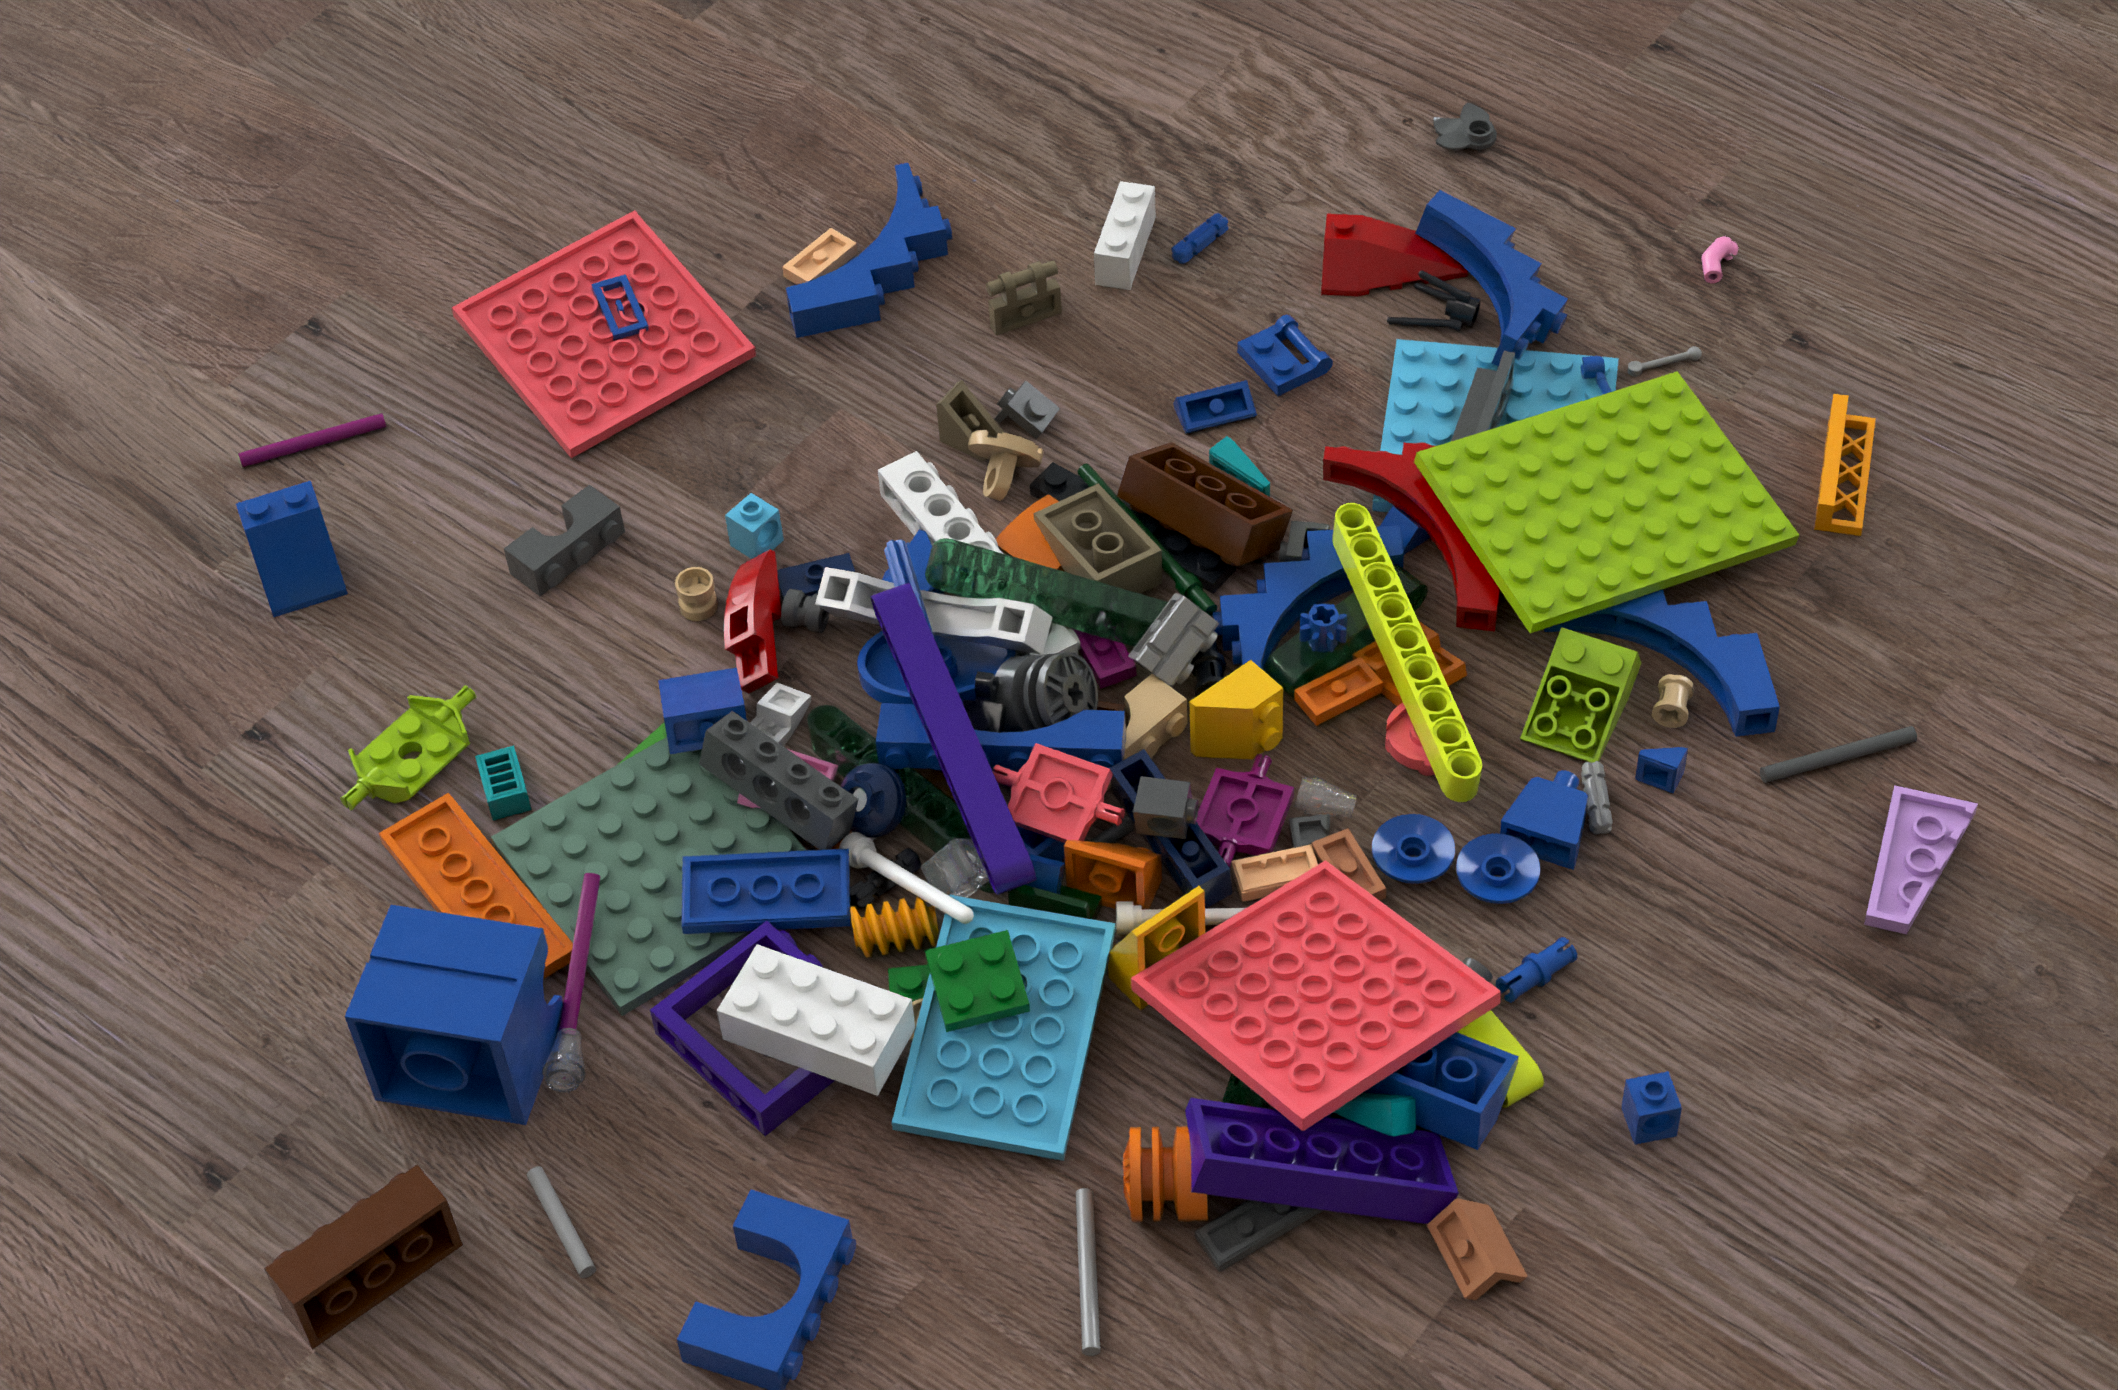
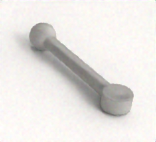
M1693 346L1687 352L1644 363L1632 361L1628 364V374L1639 376L1643 370L1686 359L1697 361L1700 359L1702 352L1700 348Z

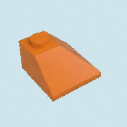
M1066 840L1064 845L1067 887L1102 896V906L1116 909V901H1133V905H1141L1142 909L1150 908L1162 881V860L1160 854L1153 853L1151 850L1143 847L1135 848L1117 843Z

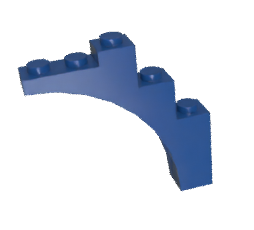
M909 163L895 165L897 182L896 204L888 223L876 240L860 255L837 270L812 281L786 288L789 314L796 338L880 321L879 306L885 305L884 294L914 288L913 273L919 272L918 261L948 255L947 240L952 239L949 219H942L938 206L929 207L927 198H920V196H923L919 175H912Z
M1439 190L1426 205L1415 234L1438 246L1458 261L1477 279L1490 297L1498 314L1501 328L1500 344L1492 364L1499 366L1504 351L1515 353V359L1520 360L1529 343L1532 344L1534 340L1544 343L1552 332L1555 334L1560 332L1568 316L1563 313L1568 298L1540 285L1541 279L1536 276L1542 263L1515 250V244L1510 242L1516 228Z
M1400 525L1376 527L1399 579L1403 580L1404 552ZM1333 530L1307 531V545L1303 549L1302 561L1264 563V579L1256 580L1257 593L1220 596V612H1213V619L1219 623L1214 631L1218 635H1222L1223 651L1232 650L1233 665L1240 664L1241 667L1249 660H1252L1265 672L1268 661L1278 643L1295 623L1300 620L1301 613L1308 614L1313 604H1322L1353 590L1333 546Z
M1662 589L1544 629V632H1559L1562 627L1572 631L1606 634L1650 648L1688 670L1711 692L1724 710L1735 736L1771 733L1776 730L1780 706L1758 634H1732L1717 637L1707 601L1667 605Z

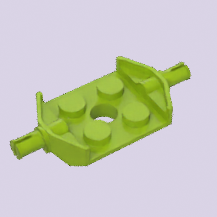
M465 685L456 695L446 701L440 698L409 695L407 699L410 708L357 756L353 749L350 748L348 750L358 780L353 788L340 797L343 805L346 808L349 807V810H353L367 796L372 799L379 797L392 803L407 801L470 744L467 731L461 720V711L476 699L475 692ZM410 752L421 753L416 759H402Z

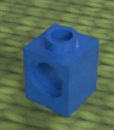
M1669 1072L1626 1079L1621 1109L1634 1145L1676 1137L1682 1107Z

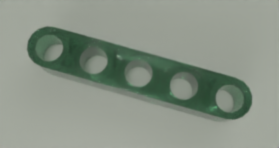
M1393 564L1412 608L1416 611L1424 602L1428 593V587L1400 565ZM1354 592L1335 606L1339 615H1347L1346 643L1338 642L1333 652H1314L1308 641H1300L1299 632L1277 648L1266 660L1263 671L1281 685L1283 690L1294 698L1295 689L1341 667L1353 658V653L1376 641Z

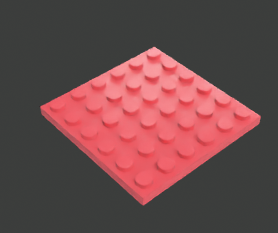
M635 210L452 307L453 317L571 459L756 356L755 346ZM626 274L649 330L646 331V328H644L638 334L613 340V334L609 331L606 318L601 312L591 284ZM600 287L618 328L638 323L632 312L630 301L627 300L625 290L623 291L622 287L605 292L603 287ZM616 300H621L625 314H623V311L618 313Z
M1326 860L1131 977L1133 992L1302 1131L1308 1129L1499 1005L1501 999V991Z

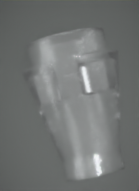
M1313 775V779L1303 776L1294 808L1304 810L1303 814L1308 815L1330 814V816H1342L1351 819L1357 795L1349 793Z
M564 1028L557 1032L556 1041L542 1070L548 1087L557 1092H572L585 1079L581 1046L582 1035L575 1029Z

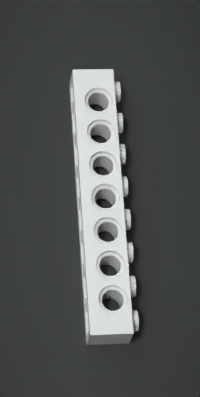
M916 451L878 469L882 498L914 536L918 530L927 533L941 569L964 597L976 599L1002 598L1035 604L1052 616L1043 654L1076 653L1078 655V650L1081 647L1076 633L1071 628L1066 629L1055 608L1051 604L1046 605L1043 602L1034 583L1029 579L1025 580L1021 576L1013 558L1009 555L1005 557L1000 551L992 533L989 531L984 532L979 526L974 512L970 508L965 509L954 488L951 485L946 486L941 481L937 469L931 462L926 463ZM1015 650V651H1016V657H1017V656L1039 655V654H1034V653H1029V652H1023V651Z

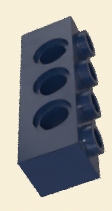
M1145 749L1109 768L1113 773L1111 779L1113 794L1134 824L1133 810L1140 777L1165 779ZM1197 822L1189 824L1186 839L1142 834L1154 853L1161 855L1163 866L1184 895L1200 886L1205 894V908H1208L1233 894L1230 868Z

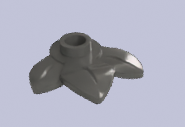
M1466 103L1462 108L1460 118H1433L1434 129L1439 135L1436 139V144L1442 148L1461 150L1469 147L1475 150H1483L1493 146L1496 142L1497 132L1489 121V114L1474 104Z

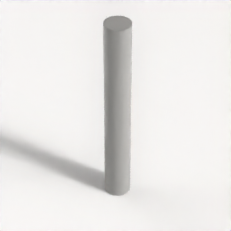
M537 1166L530 1169L527 1173V1178L579 1276L587 1278L593 1275L596 1267L543 1168Z

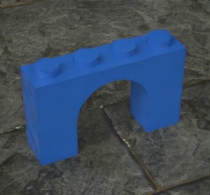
M751 1189L733 1224L737 1248L781 1262L792 1268L800 1277L798 1289L791 1300L782 1308L773 1313L757 1317L737 1315L695 1301L677 1338V1344L682 1362L767 1390H785L789 1379L795 1380L800 1372L803 1362L802 1351L807 1340L813 1341L818 1333L822 1308L825 1302L831 1303L834 1299L839 1283L837 1276L843 1264L849 1265L856 1248V1240L852 1239L848 1219Z

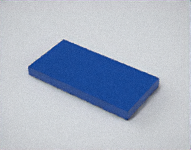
M849 849L683 856L681 925L683 934L754 931L766 921L777 930L851 926Z

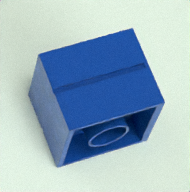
M390 905L370 953L369 963L365 965L345 1014L347 1025L376 1101L521 1125L527 1124L558 1039L563 1009L562 996L553 995L548 1004H546L544 999L543 977L548 945L543 928Z

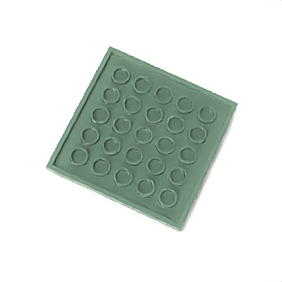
M667 737L491 836L492 845L572 943L584 874L595 873L601 876L586 970L621 1016L712 963L752 932L683 934L681 926L683 856L806 851L787 826L763 809L750 808L738 804L739 792L699 765L702 749L670 754Z

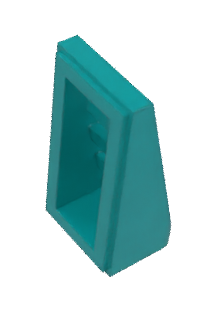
M1226 436L1209 449L1210 464L1270 497V482L1230 437Z
M514 745L475 756L493 821L532 810ZM512 768L511 770H508V771L500 772V773L493 774V775H488V774H491V773H494V772H498V771H502V770H505V769Z
M1363 1092L1333 1112L1388 1136L1395 1137L1413 1133L1416 1129V1101L1412 1096Z

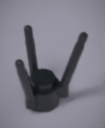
M1419 271L1418 276L1443 291L1419 282L1415 283V289L1447 302L1445 315L1450 316V320L1410 317L1387 318L1388 324L1441 327L1460 332L1462 325L1469 327L1474 325L1479 313L1481 300L1471 297V293L1459 290L1425 271Z

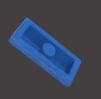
M1247 380L1176 397L1173 402L1185 434L1257 416Z

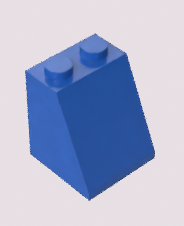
M311 481L236 503L273 617L348 594Z

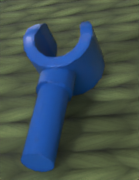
M1582 357L1583 364L1580 368L1582 378H1595L1602 394L1612 392L1606 381L1603 357Z

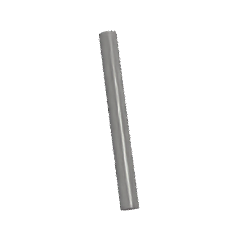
M1082 1188L1076 1191L1082 1353L1087 1356H1094L1100 1353L1094 1199L1091 1189Z

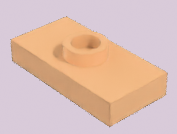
M1312 844L1233 860L1231 861V870L1241 902L1266 897L1317 866L1318 862Z

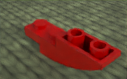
M771 549L740 566L732 580L726 600L724 614L725 650L735 655L741 690L748 694L778 679L773 622L781 618V602L776 554Z

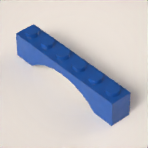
M881 703L876 736L879 764L895 769L931 768L942 770L914 704ZM1083 710L1064 721L1044 728L1004 733L975 730V733L992 771H995L993 768L998 764L1018 772L1028 761L1035 743L1110 768L1124 760L1126 742L1125 711Z

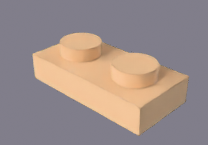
M830 228L783 266L784 277L798 285L837 270L858 254L857 243Z

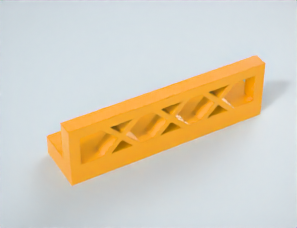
M1833 394L1814 530L1861 536L1876 418L1846 414L1849 396ZM1844 429L1866 430V434L1856 440H1852L1844 432ZM1852 452L1861 462L1850 468L1841 458ZM1847 480L1858 489L1848 495L1844 494L1837 487V485ZM1846 508L1855 517V522L1833 519V513Z

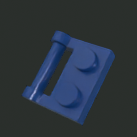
M1283 315L1276 321L1275 325L1237 342V353L1277 396L1324 375L1333 365V360L1324 351L1320 352L1298 329V323L1291 315ZM1288 339L1309 362L1302 365L1281 341Z

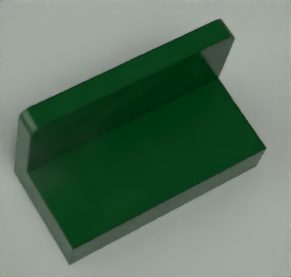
M1027 885L1008 891L1009 905L1096 920L1102 907V896L1061 885L1060 894Z

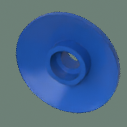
M1405 814L1389 819L1378 828L1372 840V856L1378 868L1390 878L1404 883H1425L1439 878L1450 868L1455 857V842L1450 831L1439 821L1425 815Z
M1493 833L1479 836L1462 848L1457 858L1456 873L1463 888L1475 898L1489 903L1505 904L1518 901L1533 891L1540 877V862L1535 851L1523 840L1507 834Z

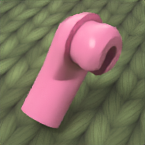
M1723 236L1717 238L1702 254L1701 260L1706 282H1719L1722 279L1720 261L1723 258L1726 260L1733 259L1731 254L1737 255L1738 245L1736 242L1731 241L1730 237Z

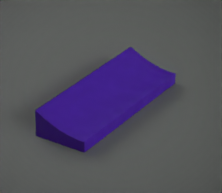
M1190 1098L1185 1110L1191 1150V1192L1424 1224H1428L1459 1194L1440 1136L1434 1132L1415 1130L1413 1133L1394 1137L1354 1121L1324 1117L1308 1129L1302 1131L1277 1110Z

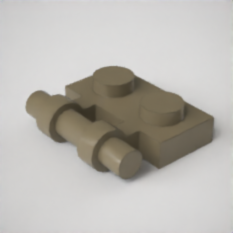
M1054 260L1043 264L1039 261L1028 265V269L1013 274L1008 271L999 274L998 279L986 283V289L990 297L1001 293L1000 297L988 300L990 327L996 336L1062 313L1061 288L1055 278L1046 281L1047 277L1058 274V268ZM1031 283V286L1016 291V288Z

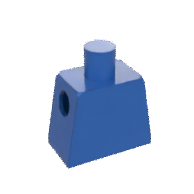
M1566 770L1558 771L1553 781L1540 777L1531 778L1503 816L1500 834L1511 835L1523 840L1535 851L1538 859L1574 870L1588 802V795L1584 791L1577 789L1580 782L1579 778L1574 773Z

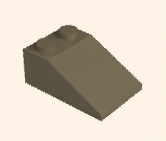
M1099 483L1034 513L1035 522L1075 590L1097 614L1162 584V550Z

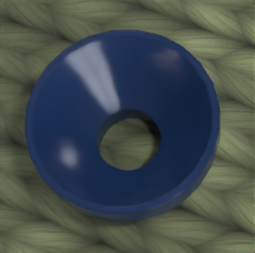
M879 763L863 764L855 767L848 773L841 787L852 795L861 787L867 796L865 807L858 812L856 810L851 831L859 832L868 838L888 835L901 822L905 812L906 792L900 776L892 768Z

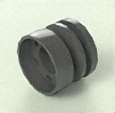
M1076 653L1011 657L1001 664L995 676L999 677L995 703L1007 706L1003 727L1004 732H1024L1044 728L1064 721L1083 710H1097L1098 689L1093 670L1086 660Z

